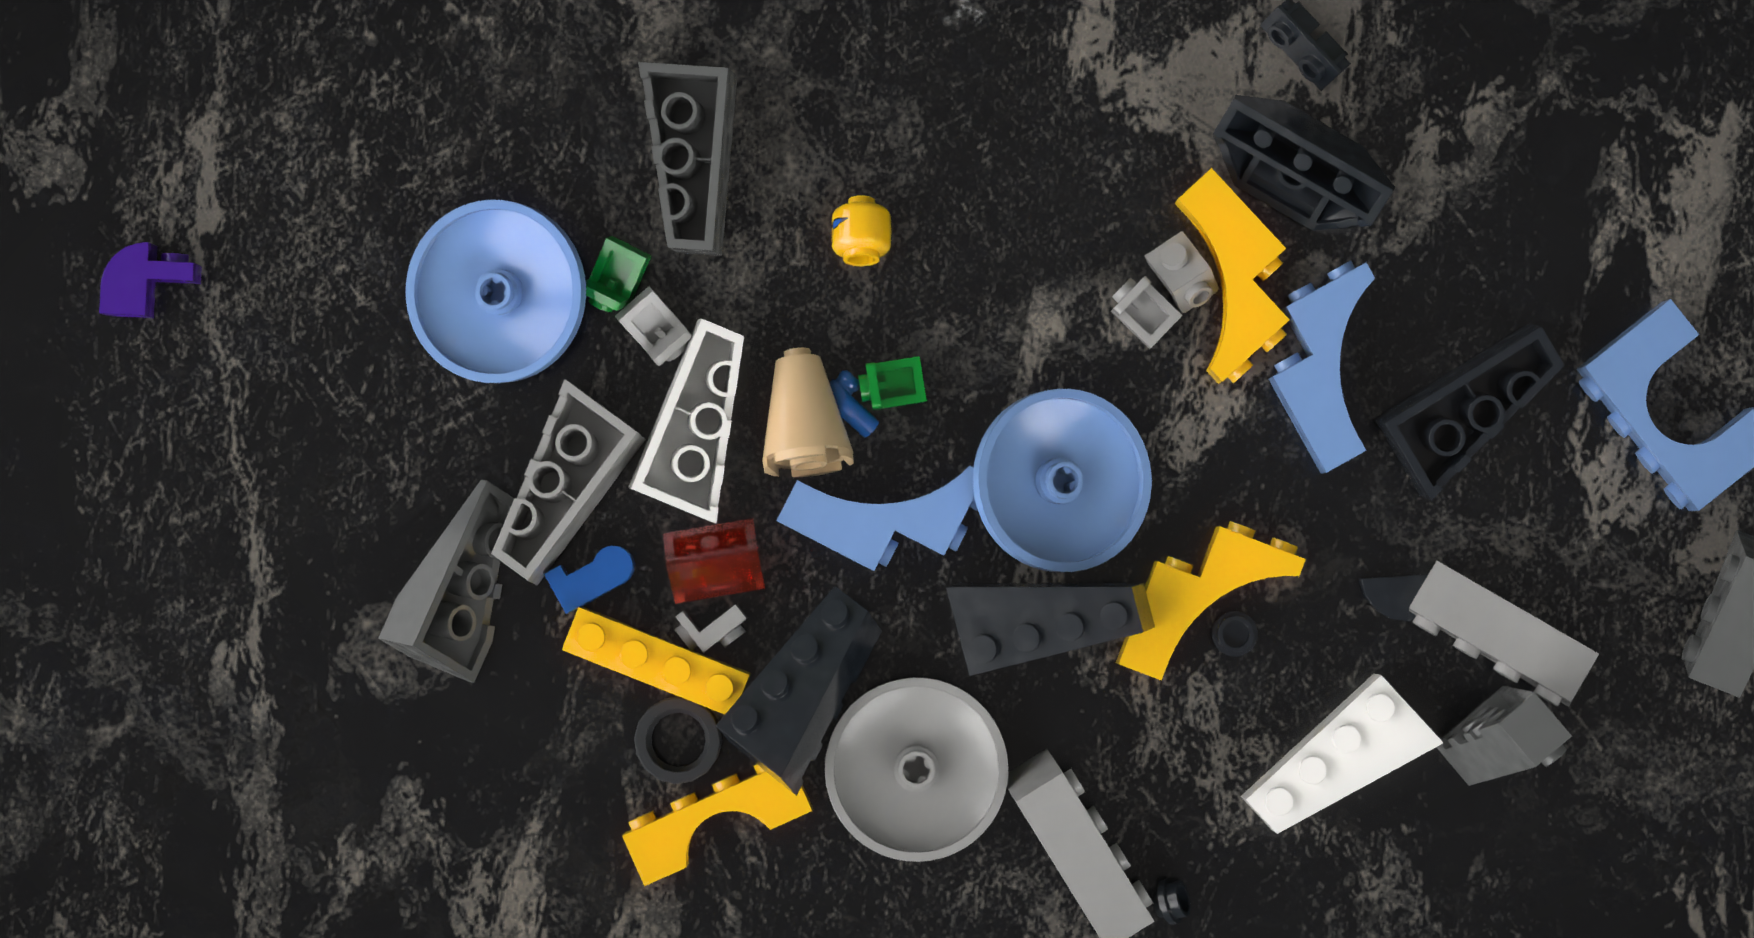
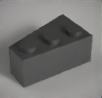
M1736 530L1712 594L1709 595L1703 606L1701 622L1695 635H1690L1684 646L1682 660H1685L1684 663L1689 678L1739 698L1754 670V536Z

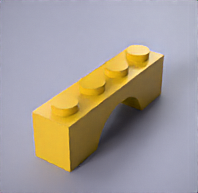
M583 606L578 607L562 648L563 651L722 714H726L744 693L751 675L748 671L662 640L624 622Z
M756 764L753 767L757 774L740 781L737 773L712 784L715 792L698 800L694 792L671 802L670 805L673 811L659 818H656L654 811H651L629 821L631 830L625 832L622 837L644 886L688 866L689 845L695 829L704 820L715 814L727 811L747 813L759 819L771 830L811 812L813 807L803 784L796 796Z

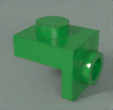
M614 236L606 238L590 278L585 280L586 296L589 297L588 302L594 307L607 312L618 311L627 306L636 294L652 255Z
M920 356L880 363H866L867 374L858 375L862 402L871 401L873 410L927 402Z

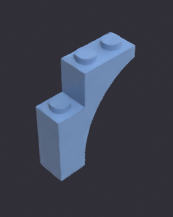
M1352 261L1341 265L1327 273L1331 280L1330 283L1315 290L1312 283L1303 286L1287 295L1291 304L1281 309L1290 319L1288 322L1304 349L1307 358L1302 360L1297 352L1275 364L1274 366L1278 374L1270 377L1269 381L1321 474L1329 472L1366 451L1350 420L1344 402L1340 378V352L1347 322L1355 304L1365 289L1375 279L1367 262L1355 268Z
M969 466L957 478L930 494L908 501L888 504H867L843 500L827 495L797 480L776 521L873 571L878 563L887 567L899 544L891 539L895 531L944 556L948 548L957 551L968 529L967 526L961 524L968 508L970 507L977 511L973 490L974 468Z

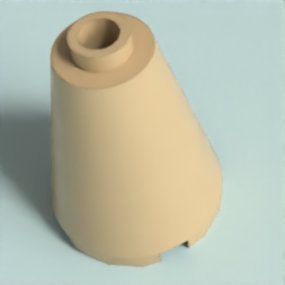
M793 348L784 351V357L775 362L762 460L764 473L779 477V468L791 469L792 477H808L842 470L841 461L843 460L851 466L854 463L853 449L821 357L811 354L809 348Z

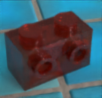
M753 518L663 534L666 566L675 604L765 589L761 555Z

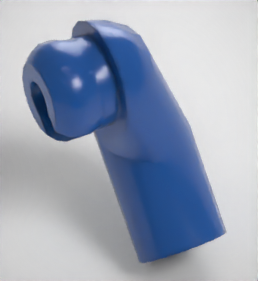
M843 370L835 380L832 378L830 381L840 415L862 437H867L876 429L879 420L851 396L860 388L859 380L848 370Z

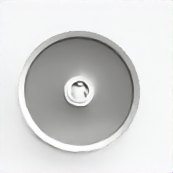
M922 677L901 678L878 685L867 691L851 704L841 716L831 735L825 759L826 787L838 818L853 837L863 845L881 855L897 860L914 862L932 861L955 854L966 848L985 832L996 817L1002 805L1008 782L1006 747L1001 732L991 715L974 697L964 690L937 679Z

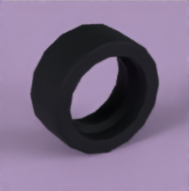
M679 696L665 698L648 708L639 720L634 737L636 755L644 769L658 780L673 784L692 782L706 774L718 759L722 745V735L716 727L718 720L712 710ZM684 713L691 715L699 721L704 730L706 740L704 750L699 758L688 766L675 767L668 765L660 760L653 750L651 737L654 727L660 719L669 714Z

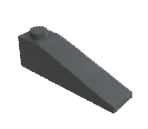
M480 480L397 596L378 639L408 657L468 682H475L493 642L495 626L489 625L493 601L494 599H500L502 584L497 583L500 560L491 553L514 501L513 497L487 480Z

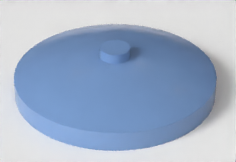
M504 200L476 201L447 213L420 240L407 272V311L413 330L420 343L434 360L444 368L473 381L484 383L515 382L543 371L553 364L569 347L577 334L585 310V273L574 244L565 231L550 217L537 209L517 202Z
M1053 389L1041 391L1021 398L1008 406L996 417L985 432L974 462V498L977 510L987 531L994 541L1010 556L1028 566L1044 571L1074 572L1098 566L1117 555L1138 532L1147 513L1151 497L1152 474L1150 461L1137 429L1123 412L1113 404L1097 395L1081 390Z

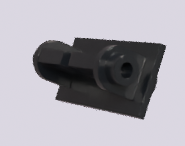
M1286 0L1260 26L1268 33L1271 42L1282 49L1299 67L1301 74L1322 91L1351 64L1345 58L1348 53L1341 48L1327 31L1315 40L1310 34L1320 24L1304 8L1300 1L1295 3L1293 0Z

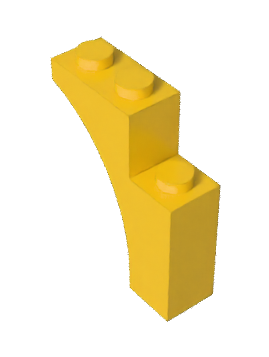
M1211 168L1180 196L1175 204L1192 222L1206 242L1214 259L1222 288V328L1217 348L1206 371L1218 384L1227 377L1234 383L1253 366L1248 358L1256 350L1262 347L1268 352L1287 335L1281 327L1290 319L1253 281L1256 276L1264 281L1283 264L1277 256L1286 248Z
M1230 521L1227 529L1221 526L1216 527L1197 576L1190 574L1193 565L1168 556L1165 564L1154 561L1145 584V590L1155 627L1143 633L1125 637L1116 663L1162 680L1168 662L1182 635L1209 605L1235 588L1253 581L1279 576H1300L1306 559L1296 556L1298 547L1290 543L1272 538L1270 545L1253 539L1255 530Z

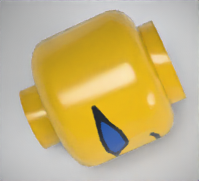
M870 196L850 197L848 203L836 208L832 215V248L837 255L843 257L844 263L848 265L870 266L878 263L880 257L886 255L891 247L890 213L885 207L876 204L875 199Z

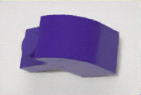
M149 242L127 246L111 258L103 272L100 287L99 313L115 317L154 318L156 282L201 284L202 266L190 263L189 255L162 253L161 261H157L158 246Z

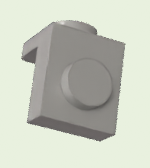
M1183 231L1145 255L1148 265L1172 295L1181 313H1186L1193 307L1205 304L1219 290L1211 267Z
M1146 276L1138 283L1130 278L1112 296L1118 304L1111 312L1151 349L1183 315L1150 284L1151 281Z
M650 286L615 315L617 320L644 348L658 366L665 361H672L680 356L686 349L687 342L692 338L691 333Z
M735 604L701 631L684 610L675 616L681 624L675 631L691 651L698 646L704 653L718 641L725 648L746 632L741 623L748 619V617L739 605Z

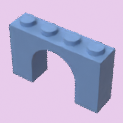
M1669 299L1660 302L1576 370L1583 377L1579 380V384L1584 392L1594 402L1600 399L1611 412L1607 416L1611 426L1623 438L1629 435L1638 446L1639 450L1635 454L1642 465L1652 474L1657 471L1668 484L1664 491L1669 499L1679 509L1686 507L1688 511H1699L1754 468V407L1744 409L1709 438L1694 445L1675 442L1656 428L1647 409L1646 395L1649 382L1655 371L1664 362L1699 335L1675 303Z

